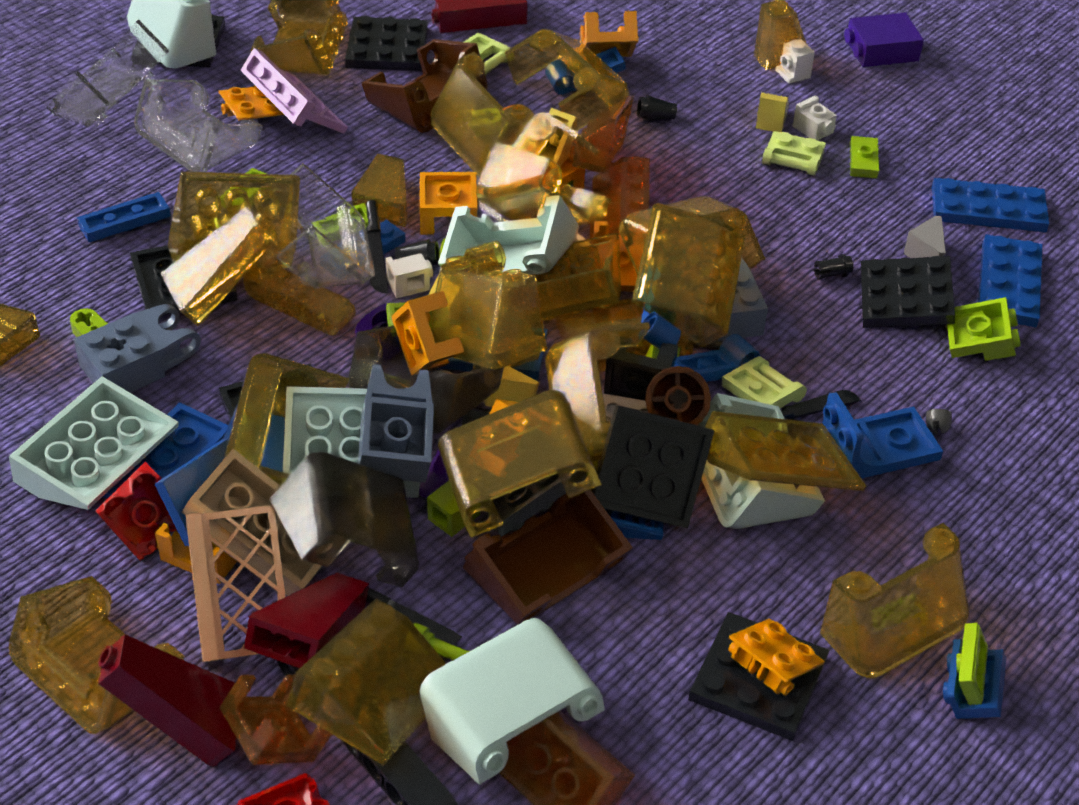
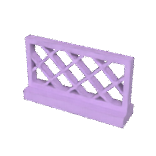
M255 48L252 50L241 71L293 124L301 127L304 121L308 119L344 134L348 127L295 75L279 69L262 51Z

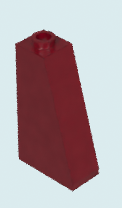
M435 0V9H431L432 22L437 24L440 33L527 24L528 2L527 0Z
M336 572L253 612L248 620L244 649L313 673L364 614L369 583Z
M126 634L112 646L108 645L105 647L98 662V666L101 667L98 682L100 686L209 766L214 767L235 751L242 685Z

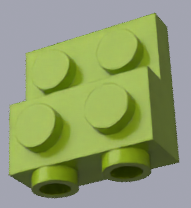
M1006 297L955 307V324H947L949 348L952 358L983 353L985 361L1016 356L1015 347H1021L1018 328L1012 329V327L1018 326L1015 308H1008Z

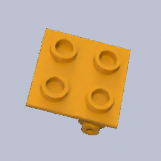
M256 85L254 87H232L228 90H219V94L225 101L224 104H221L222 113L228 116L235 115L238 121L284 115Z
M766 619L729 636V639L733 641L728 648V651L732 653L731 658L745 669H748V672L751 674L758 671L756 678L760 681L765 679L763 683L776 694L788 695L794 687V683L790 680L823 665L825 662L815 654L809 645L799 642L786 632L783 625L771 619Z

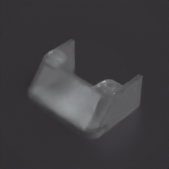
M138 19L108 53L83 74L77 71L46 108L54 116L90 127L92 124L98 127L108 117L106 112L139 82L144 86L154 76L151 71L167 55L169 50Z
M304 163L269 192L272 198L290 212L291 227L299 235L281 250L276 257L296 273L305 286L323 288L365 284L375 275L363 217L349 202Z

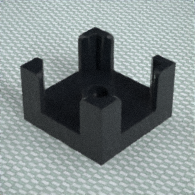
M617 331L606 357L604 394L645 401L647 387L653 377L663 369L674 367L678 345L662 343L657 359L626 352L631 335Z

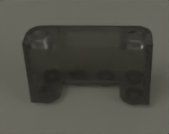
M394 325L357 332L349 373L350 388H368L373 364L381 365L386 382L394 388L406 389L415 384L418 374L411 376ZM475 356L472 371L453 374L437 368L428 371L432 403H434L433 434L441 433L492 396L499 389L504 366L484 357Z
M314 452L302 460L270 498L301 560L328 567L350 542L378 551L385 564L376 575L377 580L380 582L403 587L419 568V558L405 484L398 477L326 452ZM326 543H333V546L328 551L320 554L316 553L320 546Z

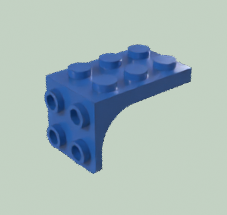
M838 393L828 394L827 403L823 408L824 417L822 426L818 431L821 445L826 447L832 456L835 468L841 471L847 482L941 460L943 450L914 406L854 420Z

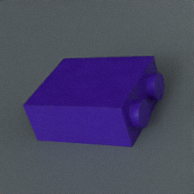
M906 12L850 18L848 28L845 29L844 33L846 43L850 45L854 56L859 60L862 67L917 62L920 60L924 39Z

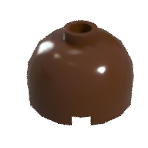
M674 366L663 369L653 377L647 387L645 402L648 413L698 425L709 412L711 394L709 386L701 374L688 367Z

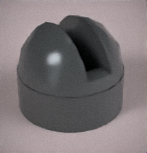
M946 409L927 411L926 424L930 432L938 434V429H940L942 434L946 433L951 428L952 412Z

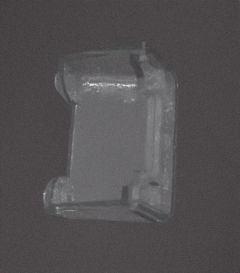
M145 79L134 119L135 128L139 135L194 173L206 172L254 146L260 138L263 126L252 119L242 120L239 124H224L206 111L209 94L206 88L195 80Z

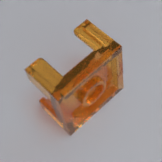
M240 675L220 706V710L252 765L314 762L335 729L327 717L321 719L311 735L295 711L308 691V685L301 675H286L273 696L246 697L256 677L255 675Z

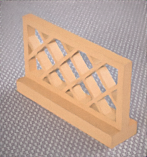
M274 505L203 514H186L202 662L257 655L258 653L244 649V645L238 650L225 651L223 635L232 624L246 634L247 629L238 623L236 618L248 603L257 610L262 609L252 598L264 583L277 592L278 600L285 598ZM267 514L269 529L261 540L243 528L251 516ZM245 517L240 524L232 518ZM225 519L236 530L223 545L211 536L209 521ZM239 531L257 544L245 560H242L227 548ZM269 535L271 548L263 543ZM212 543L220 548L214 557ZM259 547L267 551L273 558V566L265 576L247 563ZM223 551L241 564L228 581L215 572L214 563ZM244 567L261 579L249 596H246L231 584ZM273 571L276 585L268 579ZM216 579L224 584L219 593ZM227 588L245 600L233 617H230L219 607V598ZM220 615L229 621L223 630Z

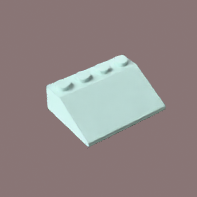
M101 376L9 456L13 482L38 498L89 510L179 426V422Z
M287 386L283 488L291 495L418 498L420 482L357 476L361 415L367 389Z

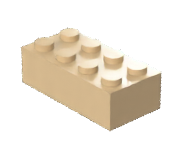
M232 449L189 499L182 513L186 516V514L193 513L203 514L274 505L285 594L289 596L306 587L344 536L240 453ZM267 514L251 516L243 528L261 540L269 529ZM238 517L232 519L236 521L238 524H240L245 517ZM225 519L209 521L211 536L223 545L236 530ZM239 531L227 548L242 560H245L257 544ZM269 535L263 543L271 548ZM259 547L247 563L265 576L273 566V558L267 551ZM273 571L268 579L276 585Z

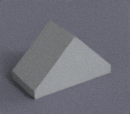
M934 216L909 231L904 249L906 256L909 258L945 256L942 216Z

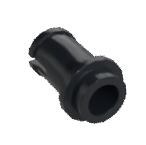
M840 254L838 258L814 262V267H819L814 269L816 278L819 280L837 275L847 277L849 273L853 272L854 268L852 258L844 254Z

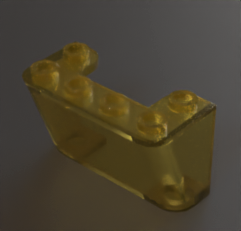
M271 0L268 9L279 29L273 43L265 44L261 35L256 36L250 51L252 52L254 48L262 51L279 69L284 71L329 75L333 68L335 57L338 54L345 28L348 25L345 12L341 11L338 0Z
M559 390L545 391L443 434L438 442L439 451L463 524L471 538L504 525L492 501L493 499L558 473L569 498L602 485L571 405L565 394ZM583 470L589 473L588 477L582 482L573 483L569 480L570 476L576 471ZM478 511L490 513V517L481 523H475L472 515Z

